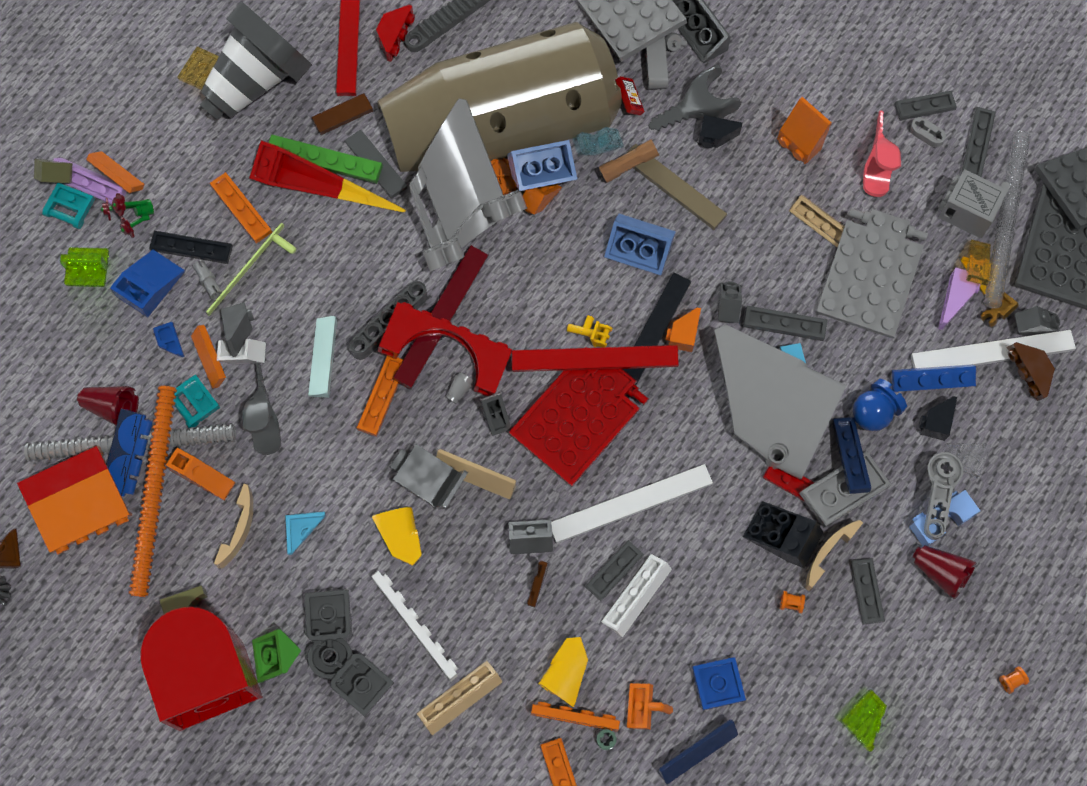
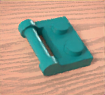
M57 183L43 208L42 214L46 217L52 216L72 224L74 228L81 229L95 198L87 193ZM59 205L77 212V215L73 217L55 210L54 207Z
M196 374L175 388L177 392L174 394L176 396L174 406L185 419L189 429L191 427L195 428L201 421L220 408ZM182 394L187 397L198 412L196 415L192 416L179 399Z

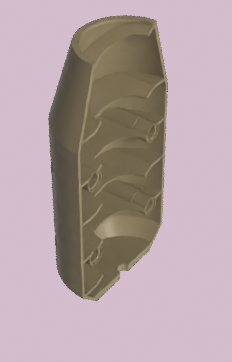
M573 22L436 62L379 99L377 105L383 113L400 172L419 170L418 166L427 149L459 98L467 100L491 161L493 159L508 158L507 154L511 151L566 141L609 128L622 106L621 89L615 81L618 75L606 42L600 35L578 22Z

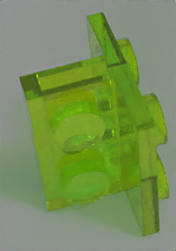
M70 247L68 254H61L60 263L66 269L65 286L105 287L109 250L107 248Z

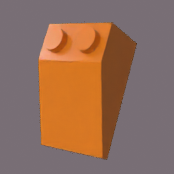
M801 97L781 127L777 140L783 148H787L793 153L796 160L806 164L821 151L832 122L806 99Z

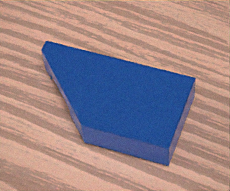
M173 322L153 328L158 346L161 349L179 357H185Z

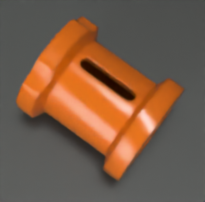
M783 591L780 609L796 610L802 614L805 595L798 596Z
M1018 666L1012 673L1000 676L999 681L1004 690L1011 694L1015 688L1022 684L1027 685L1029 678L1025 671Z

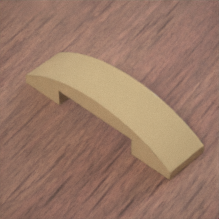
M243 484L236 503L243 511L230 546L221 543L214 562L220 569L224 568L237 555L251 527L253 495L247 484Z
M861 520L841 528L822 546L809 568L806 590L810 591L825 572L819 567L822 560L840 538L848 543L863 524Z

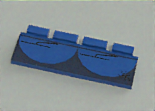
M125 409L120 410L106 464L121 496H125L126 493L134 495L137 480L130 478V476H139L143 461L135 457L136 455L144 456L148 439L140 437L141 434L149 436L153 421L145 419L146 415Z

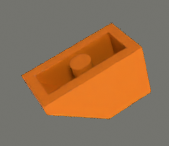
M554 184L526 190L523 194L527 206L525 211L534 215L543 211L562 187Z
M697 307L673 322L672 329L668 328L666 335L669 345H678V350L693 351L701 308Z

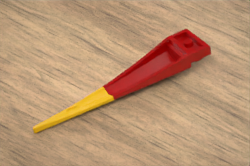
M263 140L260 141L250 179L267 185L406 212L404 208L284 147Z

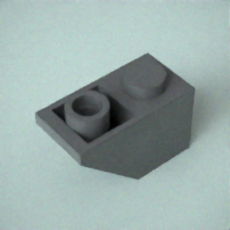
M731 281L720 283L718 321L739 323L742 304L741 285Z
M1038 306L1015 313L1018 332L1023 335L1032 336L1060 331V319L1056 313Z

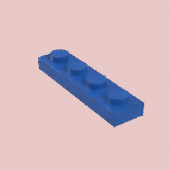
M973 364L892 370V390L894 392L976 386V366Z

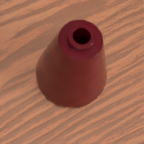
M129 386L85 387L77 395L80 407L115 426L117 425L121 409L137 413L139 406V397L134 394L136 390Z
M924 545L922 548L918 547L913 554L914 564L953 599L959 596L958 589L965 587L975 569L973 566L977 564L973 560Z

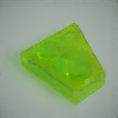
M868 690L839 720L868 752L874 750L873 743L876 734L879 733L881 718L885 714L887 705L873 690Z

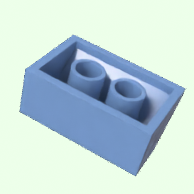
M569 140L515 150L507 154L511 175L519 191L577 180Z
M618 214L612 227L604 257L662 275L676 231Z

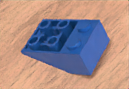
M151 250L123 271L110 289L118 299L148 318L185 270L155 250Z

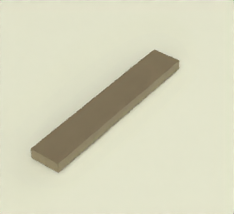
M635 144L628 152L636 149L638 145ZM655 158L634 167L637 172L713 230L726 218V212Z

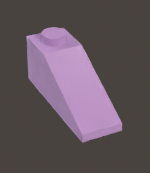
M959 268L954 269L950 275L938 329L943 330L971 299L973 294L978 293L981 284L978 281V273Z

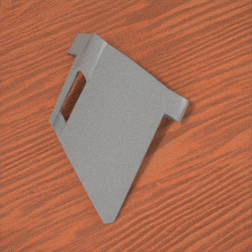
M459 98L432 140L418 166L419 170L409 185L430 246L429 249L423 251L430 271L465 257L462 247L497 221L527 209L521 191L516 190L503 195L468 102L465 99ZM424 185L438 217V221L433 228L419 196Z

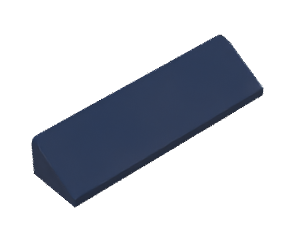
M732 719L728 720L660 767L658 773L664 782L669 784L737 737L738 732Z

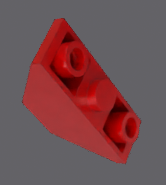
M406 5L384 13L376 28L378 41L389 62L392 61L394 56L398 55L399 45L401 41L405 40L408 26L414 23L415 14H413L412 5Z

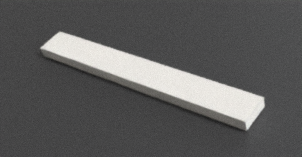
M1071 330L912 353L911 360L914 369L972 364L977 366L1011 361L1006 347L1016 342L1044 350L1047 355L1074 351L1076 347Z
M704 464L551 522L552 534L557 544L711 486L713 482Z

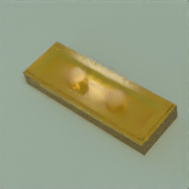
M971 239L968 249L967 281L987 285L989 280L991 244Z

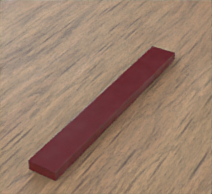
M472 245L470 246L431 312L433 317L452 320L488 258V254ZM431 334L416 338L393 380L412 389L442 335Z

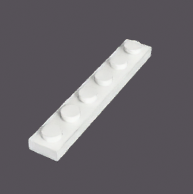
M379 571L372 575L374 582L447 678L453 681L458 677L455 672L458 669L451 659L447 661L442 655L445 652L438 642H432L429 638L432 634L425 625H419L416 621L419 617L412 608H406L403 604L406 600L399 591L396 593L390 587L393 583L386 574L382 576Z

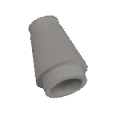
M459 372L457 376L455 375L446 398L457 404L472 387L473 380Z

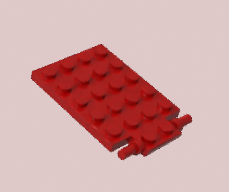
M623 369L563 371L509 431V435L573 487L640 410L625 395L628 394L631 398L635 397L643 405L647 403L649 398L639 391V387L635 385L637 381Z

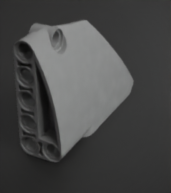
M728 325L715 329L714 333L727 389L734 434L762 455L768 467L781 469L801 480L846 385L808 368L804 361ZM777 454L781 460L775 461L771 455Z

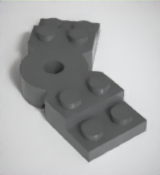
M349 590L305 593L306 632L308 639L314 643L308 651L309 666L318 677L331 681V688L366 717L394 682L362 654H353L351 647L347 643L352 636ZM328 653H336L334 662L327 663L325 661Z

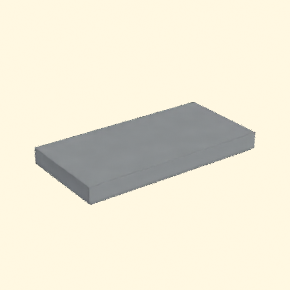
M867 451L863 455L871 483L870 492L849 494L843 466L799 493L823 528L891 486V483Z

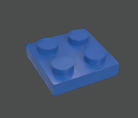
M735 657L692 667L702 710L746 701Z

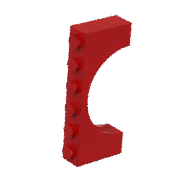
M397 302L377 352L397 359L402 349L418 337L431 334L448 336L462 344L473 359L476 370V381L473 391L487 397L495 394L512 349L508 348L507 344L493 342L486 335H476L464 326L457 327L452 325L447 319L433 317L428 311H418L408 303L403 302L401 304Z

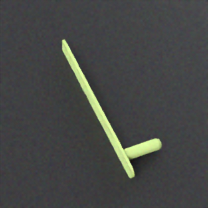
M283 223L274 230L206 311L208 316L211 315L272 241L291 254L296 252L295 246L278 235L284 228Z

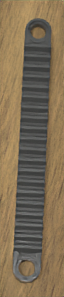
M453 0L448 2L447 6H442L440 11L437 10L434 15L431 14L428 19L423 20V23H418L417 27L405 36L406 48L411 52L422 50L491 0ZM413 38L420 40L417 45H411L409 42Z

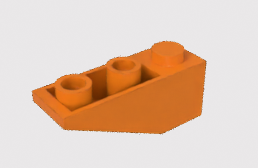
M179 448L175 449L166 464V467L172 473L224 501L235 485L233 480Z

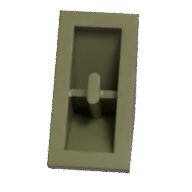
M36 158L34 160V179L41 182L72 183L73 163Z

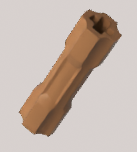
M651 139L627 154L601 165L599 169L608 183L619 177L622 173L659 156V153Z

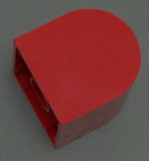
M197 607L178 608L161 616L147 631L141 647V665L161 723L182 731L263 698L244 643L232 629L213 613Z

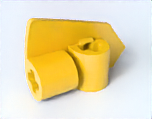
M404 507L372 516L392 556L413 566L422 556L412 508Z
M581 637L566 638L552 659L550 667L538 683L546 691L557 695L571 707L575 706L588 662Z

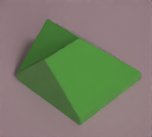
M281 629L252 640L257 682L262 683L287 673L301 652V649Z

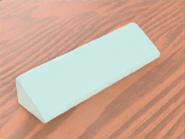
M336 316L317 318L309 397L329 398L337 328Z

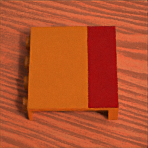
M99 446L86 450L17 483L49 553L56 552L59 555L69 550V545L75 542L77 545L85 543L89 540L88 536L94 533L97 536L109 531V526L115 523L117 526L125 524L129 521L128 517L132 516L102 457L104 454Z

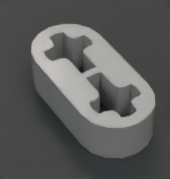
M915 118L910 126V132L915 137L932 147L941 146L946 138L944 130L925 118ZM919 124L923 126L920 130L917 129ZM938 135L939 139L934 140L933 137Z

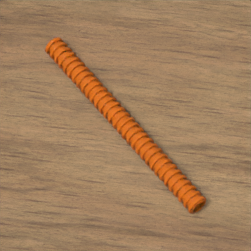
M171 386L158 387L160 392L157 393L159 399L156 400L158 406H155L157 412L154 413L156 419H153L155 425L152 426L154 432L151 433L153 438L150 440L152 445L149 447L151 449L149 451L150 458H148L149 464L147 465L149 469L146 471L148 476L145 478L147 483L144 484L146 490L143 491L145 497L142 498L144 504H141L143 508L140 511L142 517L139 518L141 524H138V527H140V530L137 531L139 537L136 538L138 544H135L137 550L134 551L136 557L133 558L135 564L132 565L134 571L131 572L133 577L130 579L132 584L129 586L131 591L128 593L131 596L146 597L149 594L147 589L150 586L147 585L150 582L148 578L151 576L149 572L152 569L150 564L153 562L151 557L154 556L152 552L155 549L153 543L156 542L154 536H157L155 529H158L156 523L159 522L157 516H160L158 510L161 509V506H159V503L162 502L160 496L163 494L161 493V490H163L162 483H164L163 477H165L163 472L166 470L164 465L167 463L165 458L168 457L166 451L169 450L167 444H170L168 438L171 437L169 431H172L170 425L173 423L171 419L174 416L172 415V412H174L173 406L175 405L174 399H176L174 394L177 392V389Z

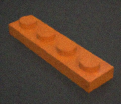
M226 172L210 182L212 189L256 244L273 233Z
M386 357L358 423L357 430L377 437L399 383L394 381L393 377L402 364L403 359Z
M538 702L537 705L533 704L532 716L594 728L609 729L615 732L619 730L620 721L615 720L616 716L603 714V717L594 716V712L581 710V713L572 712L573 708L559 706V709L550 708L551 704L545 702Z

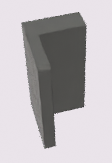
M551 520L509 522L511 554L553 551Z

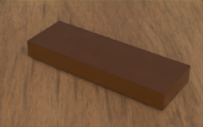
M365 93L312 116V120L320 135H323L373 112V108Z

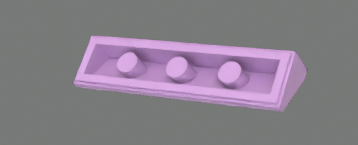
M54 158V160H53V161H60V162L72 163V162H70V161H68V160H66V159H63V158ZM75 163L72 166V183H65L105 202L107 197L110 204H112L113 198L116 197V193H120L123 196L127 193L126 190L113 180Z

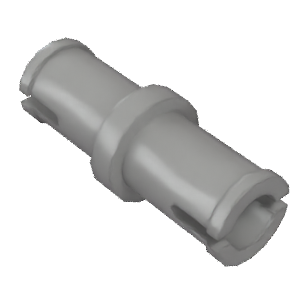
M199 260L201 265L196 261L193 264V268L200 277L201 285L205 286L211 299H216L214 294L219 297L222 290L215 281V275L209 271L204 260Z

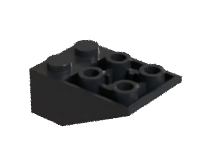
M762 501L743 538L789 563L805 568L823 534V530L815 520Z

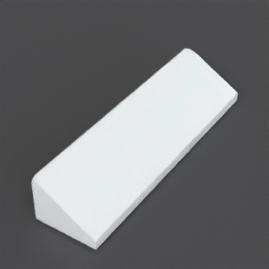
M651 554L601 622L623 637L672 569L668 563Z

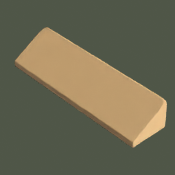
M801 195L789 211L838 247L844 225L807 197Z
M438 450L437 458L458 472L463 470L468 472L463 481L504 498L511 499L516 488V480L444 450Z
M486 661L419 711L417 715L429 732L434 735L501 684L502 680L489 662Z

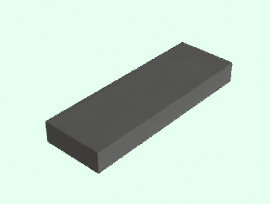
M952 91L895 101V108L900 121L954 111L957 108Z
M628 540L589 581L585 588L601 602L644 554Z
M873 558L852 560L851 568L862 625L885 622Z

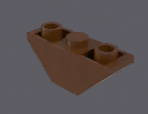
M1018 342L1006 347L1010 360L1015 362L1018 367L1019 376L1029 386L1028 391L1030 395L1036 398L1037 401L1048 397L1055 368L1046 352Z

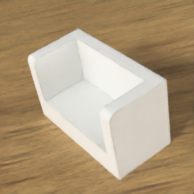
M246 339L238 355L232 357L227 341L220 340L218 341L217 361L231 364L264 363L266 342Z

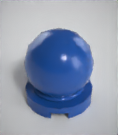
M878 379L871 385L872 391H867L858 396L853 405L854 420L862 429L880 431L889 426L894 415H901L907 408L902 394L899 392L896 395L890 389L892 384L884 379Z

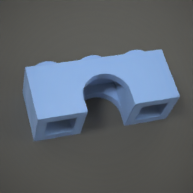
M966 490L961 493L957 491L952 493L948 517L952 518L960 526L980 512V509ZM940 505L933 507V509L937 510L936 517L931 519H938L939 513L943 511L940 509ZM922 512L912 519L914 523L909 528L921 545L928 546L936 541L929 539L924 533L926 515ZM931 524L929 526L932 534H940L938 525Z

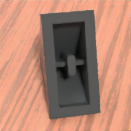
M501 393L481 399V407L492 436L511 430Z

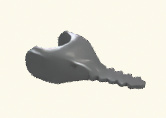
M717 64L701 72L693 80L683 101L679 102L677 107L672 106L670 111L665 110L664 114H658V118H652L648 125L651 130L659 131L661 127L667 128L668 124L681 123L682 119H703L704 115L724 118L738 110L741 106V101L737 97L719 99L708 91L710 84L722 73L720 65Z
M255 363L259 388L244 406L243 429L252 434L254 449L258 453L270 455L277 452L281 447L280 427L264 385L261 364Z

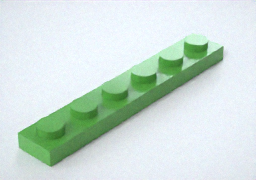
M271 135L269 143L284 147L331 172L376 184L383 167L382 163L276 135Z

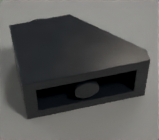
M704 115L698 144L705 148H718L739 136L743 123Z
M953 396L929 409L924 416L922 415L919 421V427L922 428L920 435L945 441L950 436L958 397Z

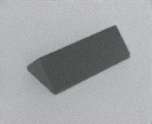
M672 0L687 20V23L678 29L703 63L728 51L731 36L704 0Z

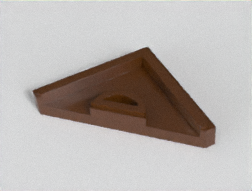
M17 529L10 530L0 541V569H16L21 567Z
M540 561L538 563V573L533 581L532 591L527 603L528 606L534 608L536 606L548 571L547 562Z

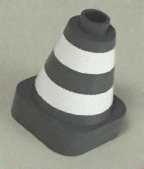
M242 1L226 18L234 26V29L201 89L206 98L200 103V106L217 120L224 113L229 117H233L287 76H291L298 82L312 66L303 55Z

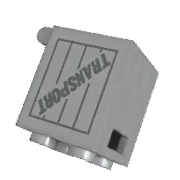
M964 169L960 176L956 174L938 208L941 211L938 218L982 239L992 224L1010 188V184L1003 182L999 186Z

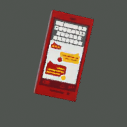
M618 77L616 84L621 89V96L627 113L642 115L645 111L633 79Z

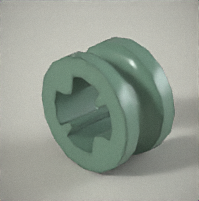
M604 729L598 733L596 742L601 749L610 750L616 744L617 738L613 731ZM604 734H609L608 737L612 736L613 741L609 742V746H604V742L601 743L600 741Z

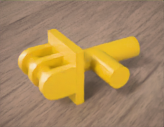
M587 315L583 327L568 324L567 332L591 337L590 340L593 347H606V340L610 338L608 334L613 329L611 326L600 324L599 321H596L594 329H591L594 317Z

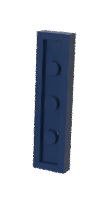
M854 417L833 419L832 424L849 494L868 493L871 491V483Z

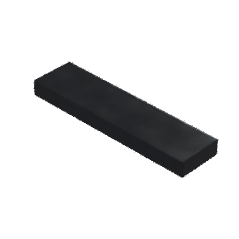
M154 230L149 249L150 251L155 250L160 253L228 264L233 245L231 243Z

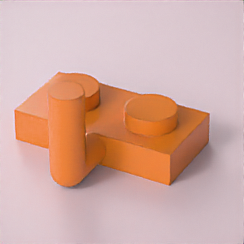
M630 683L627 728L651 729L652 711H660L666 714L673 712V707L670 705L652 702V684Z

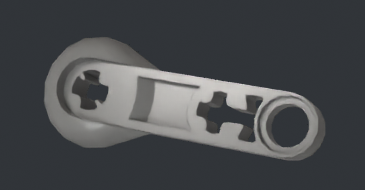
M949 452L935 454L928 463V474L932 487L924 533L931 540H937L944 535L952 492L963 476L961 461ZM944 465H947V469L951 470V472L949 471L947 474H945L944 469L941 468ZM940 505V509L943 511L939 513L938 519H931L935 518L937 510L933 509V507ZM931 524L938 525L940 534H932L929 526Z

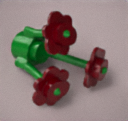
M116 193L112 206H109L108 198L106 197V203H102L103 207L101 208L104 215H108L109 221H111L110 211L114 210L115 213H118L121 217V231L125 235H130L131 238L135 237L132 227L143 221L150 220L149 215L154 214L150 199L125 202L124 196L120 195V193ZM134 208L136 216L141 218L129 223L127 219L122 217L126 209Z

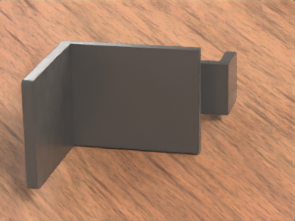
M415 444L410 454L403 449L399 450L389 466L390 469L397 471L392 480L438 510L446 508L468 474L466 470L458 472L417 444Z

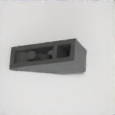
M245 302L221 309L226 341L232 357L238 355L245 340L252 331L251 321L254 320L251 308H246Z

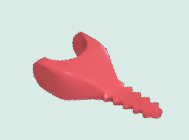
M881 110L878 113L873 147L865 164L863 174V189L868 195L874 197H882L889 191L892 171L901 167V153L898 146L886 139L882 133L884 112Z

